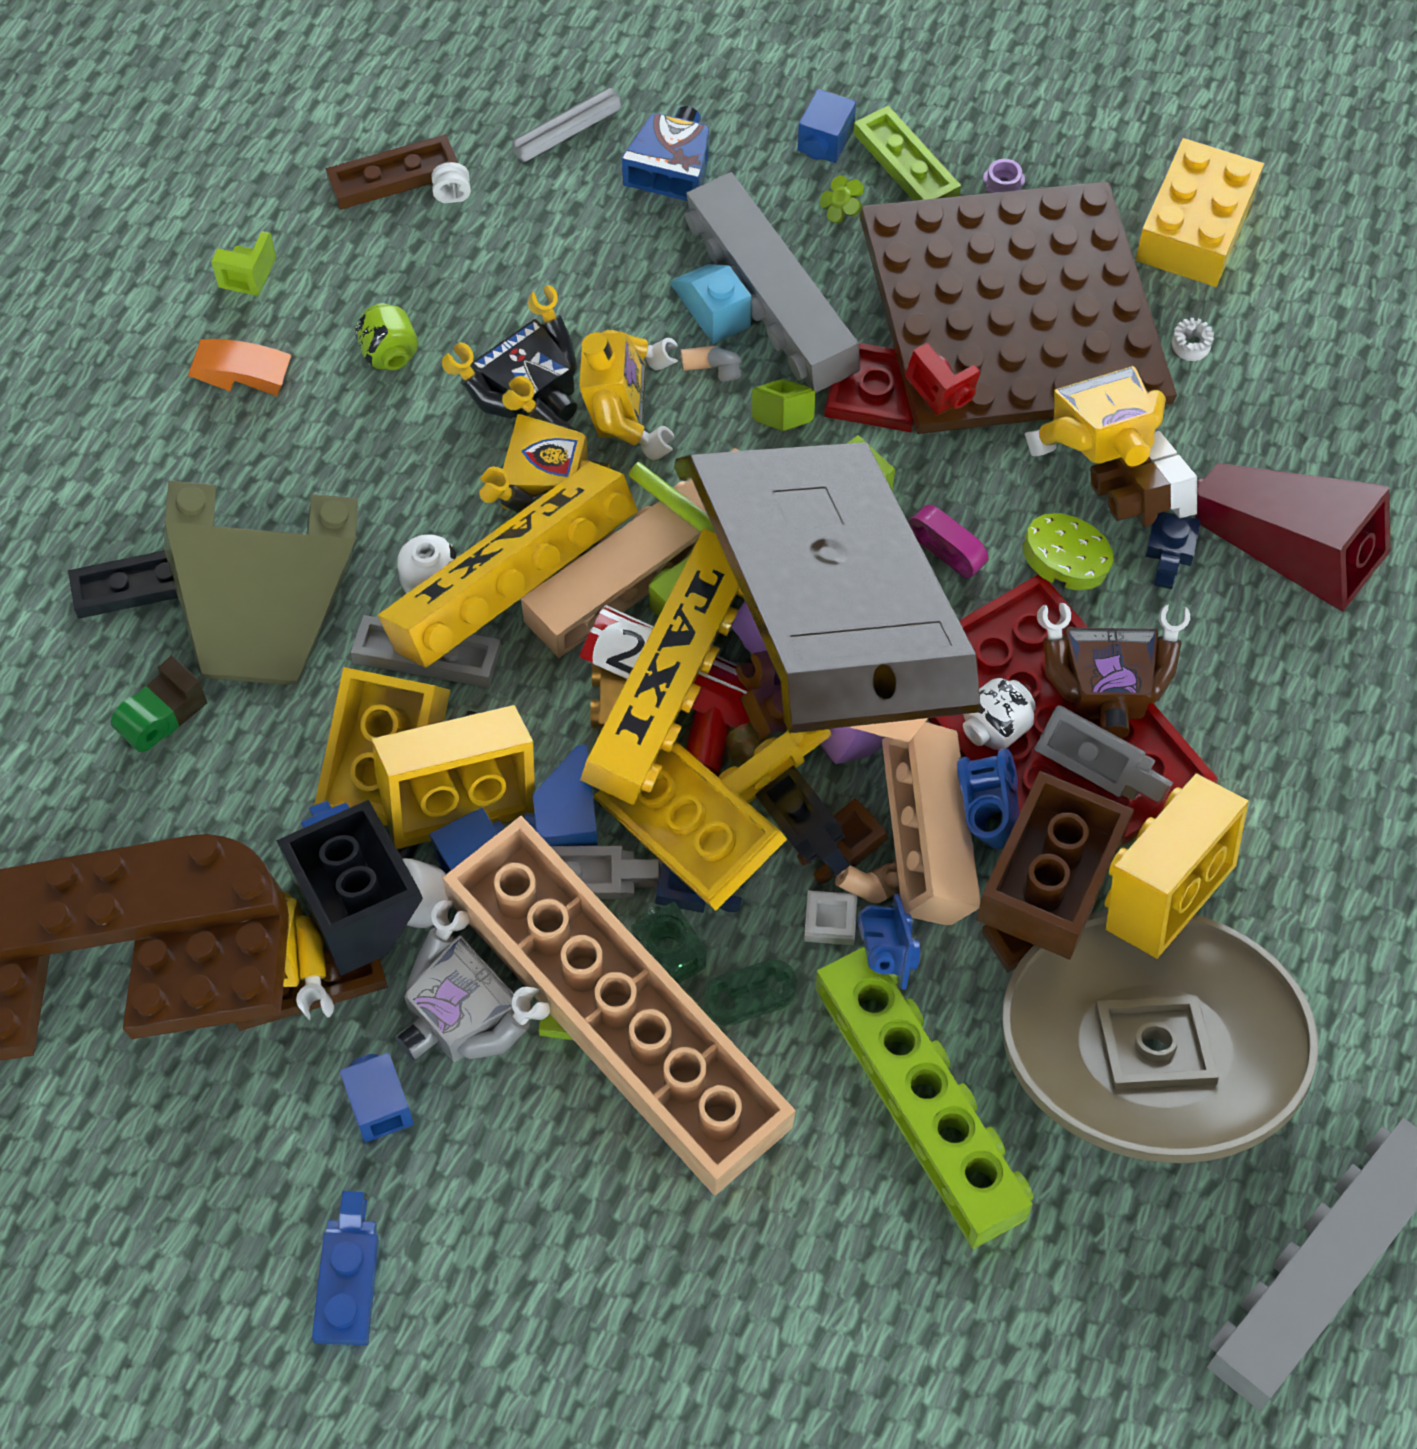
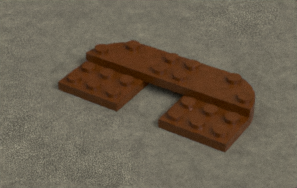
M203 834L0 869V1061L34 1056L50 954L135 940L123 1022V1030L131 1040L281 1015L289 913L285 896L279 884L261 858L251 848L239 841L224 836Z

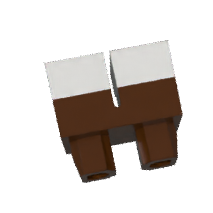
M1160 431L1155 432L1154 444L1151 446L1150 455L1144 463L1132 467L1128 466L1120 457L1090 467L1091 487L1097 496L1108 494L1110 513L1116 521L1136 516L1144 527H1148L1156 520L1160 512L1173 510L1179 518L1197 514V476L1181 456L1177 455L1176 450Z

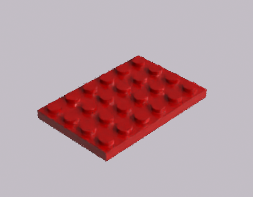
M1038 574L959 620L976 653L979 689L990 680L996 678H1003L1008 681L1016 680L1025 686L1035 702L1036 709L1033 711L1034 724L1028 732L1006 748L1011 752L1016 767L1019 811L1021 812L1039 771L1134 809L1121 845L1123 846L1137 837L1142 825L1148 818L1153 817L1156 819L1163 811L1169 795L1176 787L1183 789L1196 773L1216 784L1218 778L1154 703L1148 704L1143 718L1129 719L1130 733L1121 739L1146 752L1145 755L1155 760L1151 770L1173 782L1165 799L1161 800V802H1157L1141 792H1138L1134 800L1124 795L1118 797L1034 749L1057 706L1061 705L1074 713L1072 702L1065 701L1046 677L1043 638L1048 636L1047 629L1038 623L1037 613L1043 605H1047L1048 620L1055 625L1060 620L1059 604L1065 603L1071 611V620L1066 627L1089 628L1052 584ZM1066 627L1062 628V635H1064ZM963 714L928 718L931 724L957 731L961 758L968 757L972 761L998 755L999 750H993L984 744L977 746L967 737L963 730V723L965 722ZM1086 719L1100 727V719Z

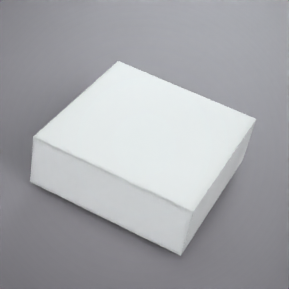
M808 890L804 942L854 945L857 895Z

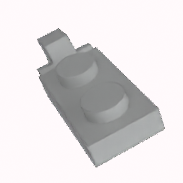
M1061 705L1056 707L1034 748L1037 752L1118 797L1124 795L1134 800L1138 792H1141L1153 800L1161 802V800L1165 799L1173 784L1172 781L1151 770L1155 760L1145 755L1146 752Z
M550 846L599 899L634 897L635 888L658 887L661 871L659 859H635V852L622 850V846Z

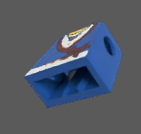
M682 106L677 110L675 117L659 113L652 114L622 157L623 185L688 201L687 192L704 184L709 156V128L705 124H700L701 116L699 112L692 107Z

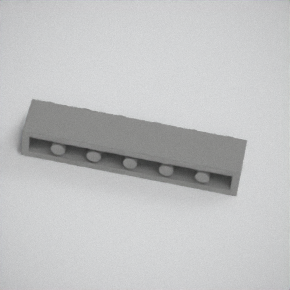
M730 172L687 192L689 211L685 213V218L689 229L694 236L701 235L705 240L706 250L713 263L729 265L751 295V316L755 321L762 320L765 324L770 342L777 351L782 349L785 352L790 369L796 379L799 381L804 379L808 386L815 390L816 393L860 372L859 343L735 175Z
M1402 1118L1392 1132L1382 1126L1364 1149V1152L1372 1158L1362 1170L1352 1164L1334 1187V1190L1341 1194L1338 1201L1332 1208L1323 1202L1303 1226L1311 1235L1301 1247L1292 1241L1272 1265L1280 1273L1269 1287L1262 1281H1259L1241 1304V1307L1248 1314L1239 1326L1236 1327L1227 1321L1208 1346L1216 1352V1355L1207 1368L1259 1411L1271 1399L1417 1210V1127L1405 1118Z

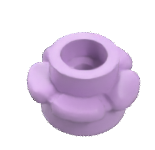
M999 159L994 161L984 173L983 182L987 184L986 190L989 193L1021 190V186L1024 185L1025 177L1022 174V168L1017 162L1010 159Z

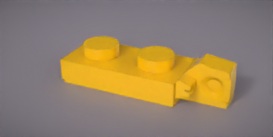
M787 729V732L779 738L771 737L762 742L755 749L753 757L739 768L737 766L730 767L722 772L718 778L746 802L750 803L757 798L755 795L757 792L794 765L797 768L804 763L803 757L832 736L830 729L789 733Z

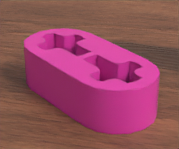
M929 504L925 505L908 521L917 541L962 577L971 578L987 564L989 560L988 553L981 541L939 508Z

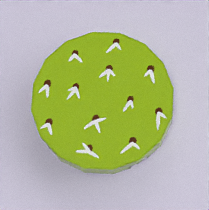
M1062 513L1044 514L1033 519L1024 535L1025 540L1022 544V553L1030 567L1047 581L1053 583L1056 578L1066 582L1064 588L1071 590L1092 589L1103 583L1114 563L1113 549L1106 537L1093 525L1078 517Z

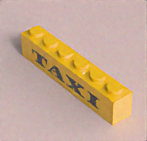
M590 461L379 613L378 617L394 651L424 668L429 667L635 515L638 510L624 474Z
M703 528L586 760L580 778L581 781L632 805L635 804L641 789L648 793L651 792L663 767L655 763L661 749L670 753L682 728L681 725L674 722L680 710L687 713L690 712L701 689V686L694 684V681L699 671L706 674L709 673L720 650L719 647L712 644L718 632L725 636L729 633L739 611L731 607L736 595L744 598L716 533Z

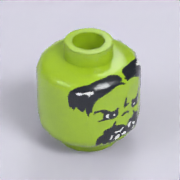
M383 303L375 304L363 312L355 325V337L366 362L376 369L398 370L404 367L418 350L419 341L405 310L398 306Z

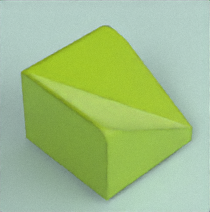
M783 378L752 389L751 416L756 422L785 431L810 423L814 419L815 390L808 386Z

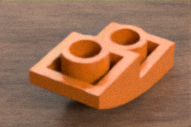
M200 339L188 376L227 391H231L234 381L277 397L291 355L273 348L243 341Z

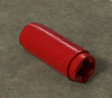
M717 707L710 708L705 714L695 710L686 750L718 777L730 726L724 723L723 715Z

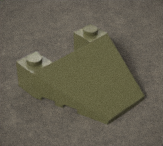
M168 480L164 551L167 561L170 563L176 593L183 608L187 631L201 678L283 685L298 684L327 615L331 611L336 595L352 564L356 541L358 498L311 494L307 534L213 526L216 485Z

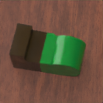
M172 655L157 667L159 675L139 693L124 700L112 715L111 726L138 752L150 750L160 740L167 738L207 704L200 681Z

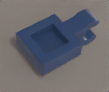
M1167 512L1158 513L1156 520L1151 526L1145 556L1159 559L1154 586L1172 589L1179 564L1191 566L1197 543L1200 519L1191 517L1179 518L1176 514Z

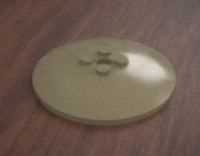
M1108 910L1090 915L1071 960L1034 945L1017 965L1006 989L1001 1025L1003 1043L1011 1068L1025 1092L1052 1120L1084 1141L1102 1149L1131 1158L1163 1163H1193L1231 1156L1265 1141L1279 1131L1294 1116L1310 1089L1317 1064L1318 1035L1314 1016L1305 995L1288 970L1273 955L1244 934L1224 924L1194 915L1159 958L1156 959L1105 930ZM1157 1039L1169 1048L1163 1051L1151 1050L1143 1044V1041Z

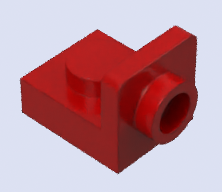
M927 342L913 350L905 377L938 415L951 407L955 409L961 408L971 401L976 394L975 388L981 371L976 365H973L954 375L948 361L944 357L938 356Z

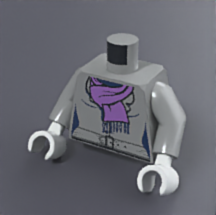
M443 900L433 907L431 919L436 928L430 929L417 954L406 984L407 992L404 997L408 1011L415 1021L396 1035L395 1039L402 1050L413 1061L435 1044L453 1062L463 1057L471 1060L503 1055L529 1028V1019L542 1020L550 1013L548 1003L538 1002L532 1009L530 1007L532 998L539 993L538 988L521 987L514 994L461 936H458L456 939L452 937V931L464 929L470 920L467 911H458L453 922H449L448 911L452 907L453 901Z

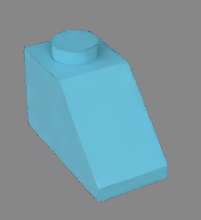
M706 264L670 281V285L712 344L751 327V295L729 265Z

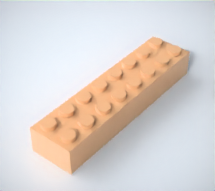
M519 816L442 877L446 896L449 901H453L452 906L457 911L468 912L470 917L469 925L525 987L539 989V993L534 997L539 1002L549 1004L551 1016L714 1196L793 1128L796 1110L522 816Z

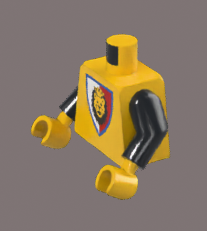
M524 376L515 377L509 383L510 388L513 390H508L502 397L503 405L507 409H524V415L517 414L503 469L495 466L489 467L480 477L481 481L486 484L479 490L480 498L484 502L493 503L500 498L502 509H511L517 513L524 510L590 462L588 460L586 436L560 418L541 400H532L534 386ZM591 461L604 467L610 468V464Z

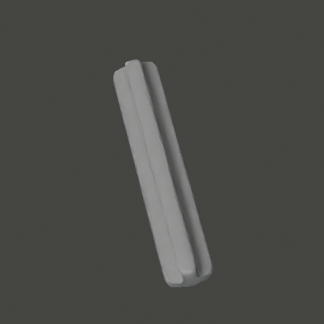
M606 88L515 138L512 141V150L515 156L521 162H526L617 112L621 108L620 96L613 88Z

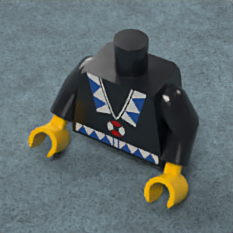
M546 285L543 288L544 294L548 298V306L539 304L534 292L528 297L527 304L531 312L536 315H542L544 321L541 324L538 320L533 319L474 361L472 349L462 342L457 343L453 347L455 353L460 357L462 364L457 363L449 353L442 358L444 371L451 375L460 374L463 378L460 383L483 412L509 419L517 418V414L524 415V409H507L502 401L503 395L508 390H513L510 388L509 383L517 376H524L534 386L532 400H541L566 422L574 416L577 410V403L569 396L574 392L573 376L577 371L575 351L572 339L561 315L556 316L553 310L558 302V295L552 286Z

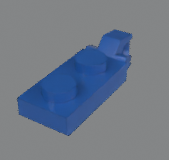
M342 1192L339 1220H328L326 1232L323 1234L312 1331L314 1344L367 1346L369 1344L379 1238L376 1234V1222L365 1221L367 1200L364 1199V1192Z

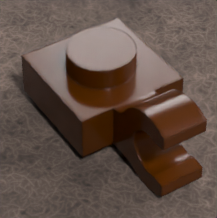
M767 651L756 652L750 655L753 663L739 664L736 666V673L738 679L748 691L740 700L759 741H763L771 737H780L787 732V727L783 720L781 684L774 685L773 681L775 667Z

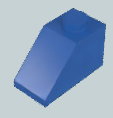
M587 745L576 746L533 793L534 813H525V820L549 846H598L592 786L580 780L588 758Z

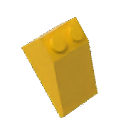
M343 667L314 806L327 800L331 808L345 802L351 808L369 800L382 824L388 826L375 776L372 739L444 722L451 690L435 685Z

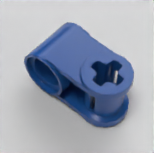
M1009 749L999 750L997 756L972 761L968 757L959 758L957 763L958 779L963 793L965 821L968 829L987 846L994 849H1003L1020 814L1017 796L1018 779L1012 754ZM1002 813L1003 819L1000 826L996 830L986 832L985 824L987 819L992 814Z

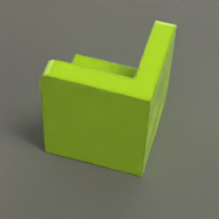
M261 231L254 248L240 245L235 246L233 251L217 248L211 263L219 288L259 296L276 260L271 233Z

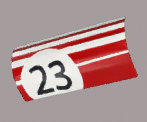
M604 605L580 652V658L628 679L653 626ZM717 656L709 673L706 674L699 671L694 681V684L701 686V689L692 709L705 714L710 708L717 707L723 715L725 724L744 732L747 730L750 719L740 698L748 691L738 679L736 673V666L738 665Z

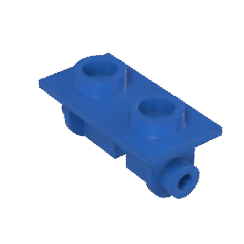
M894 894L892 907L867 906L859 913L857 922L862 940H865L864 948L869 967L874 972L880 974L897 975L901 989H906L910 970H917L919 965L920 943L918 939L912 938L911 914H905L900 894Z

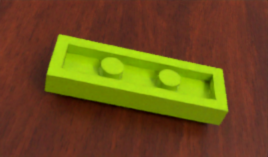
M889 105L854 122L853 134L913 201L960 196L961 184Z

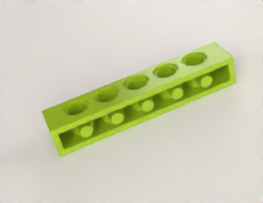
M862 947L818 969L815 990L972 1249H975L1028 1219L1033 1205L1031 1202L1033 1200L1032 1190L1021 1172L1016 1171L1013 1173L1003 1157L1005 1155V1148L999 1135L991 1126L985 1128L975 1112L978 1110L972 1092L966 1084H957L948 1069L951 1064L945 1049L938 1040L931 1042L922 1028L924 1020L917 1004L911 998L904 999L896 986L898 983L897 975L874 972L869 967L865 948ZM867 1000H874L881 1003L885 1009L877 1013L865 1011L860 1004ZM891 1042H901L907 1045L911 1052L906 1055H895L889 1052L885 1046ZM919 1084H926L934 1088L938 1095L931 1099H923L918 1097L912 1091V1088ZM947 1127L955 1128L963 1134L965 1139L959 1143H949L942 1139L938 1131ZM974 1171L982 1172L991 1179L992 1185L987 1188L974 1187L968 1182L966 1175Z

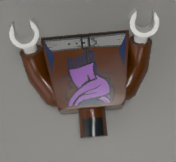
M1065 603L1059 604L1060 620L1054 625L1048 620L1047 605H1043L1037 613V620L1048 632V636L1043 638L1046 677L1065 701L1072 702L1075 714L1084 719H1100V727L1119 738H1124L1130 733L1129 719L1143 718L1148 704L1158 702L1176 676L1182 643L1177 638L1179 631L1184 629L1190 621L1188 608L1184 607L1182 622L1178 626H1172L1166 620L1169 604L1165 605L1159 613V622L1164 628L1163 636L1158 637V629L1066 627L1071 620V611ZM1066 627L1065 633L1062 635V628Z

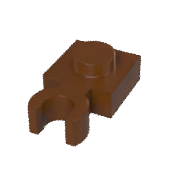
M856 798L834 815V818L843 828L841 831L846 836L836 845L853 867L857 866L889 839L887 831ZM798 853L799 863L802 866L809 864L807 859H803ZM824 863L820 869L816 870L813 876L816 882L821 885L830 881L834 874Z

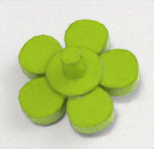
M843 175L835 177L831 182L833 192L825 191L821 195L820 206L828 210L827 218L829 221L839 224L845 218V213L850 217H855L860 213L862 203L856 198L864 193V185L858 179L849 181Z

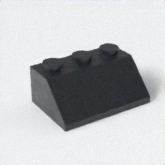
M364 801L276 840L291 879L310 917L313 919L340 976L388 955L420 905L423 897L370 801Z

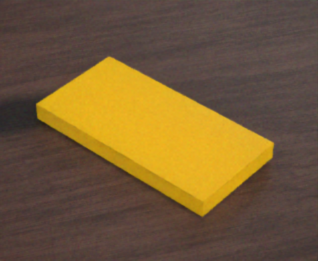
M675 741L670 753L661 749L655 763L663 766L650 793L641 789L634 805L602 790H599L593 798L716 911L787 839L776 826Z

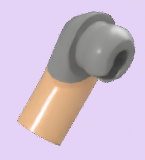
M717 346L680 350L683 371L718 367V378L722 382L736 381L742 376L740 364L743 363L737 353Z

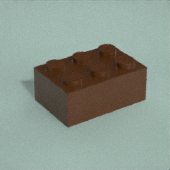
M1039 771L983 891L976 920L1071 960L1107 879L1111 862L1118 853L1125 838L1134 809Z

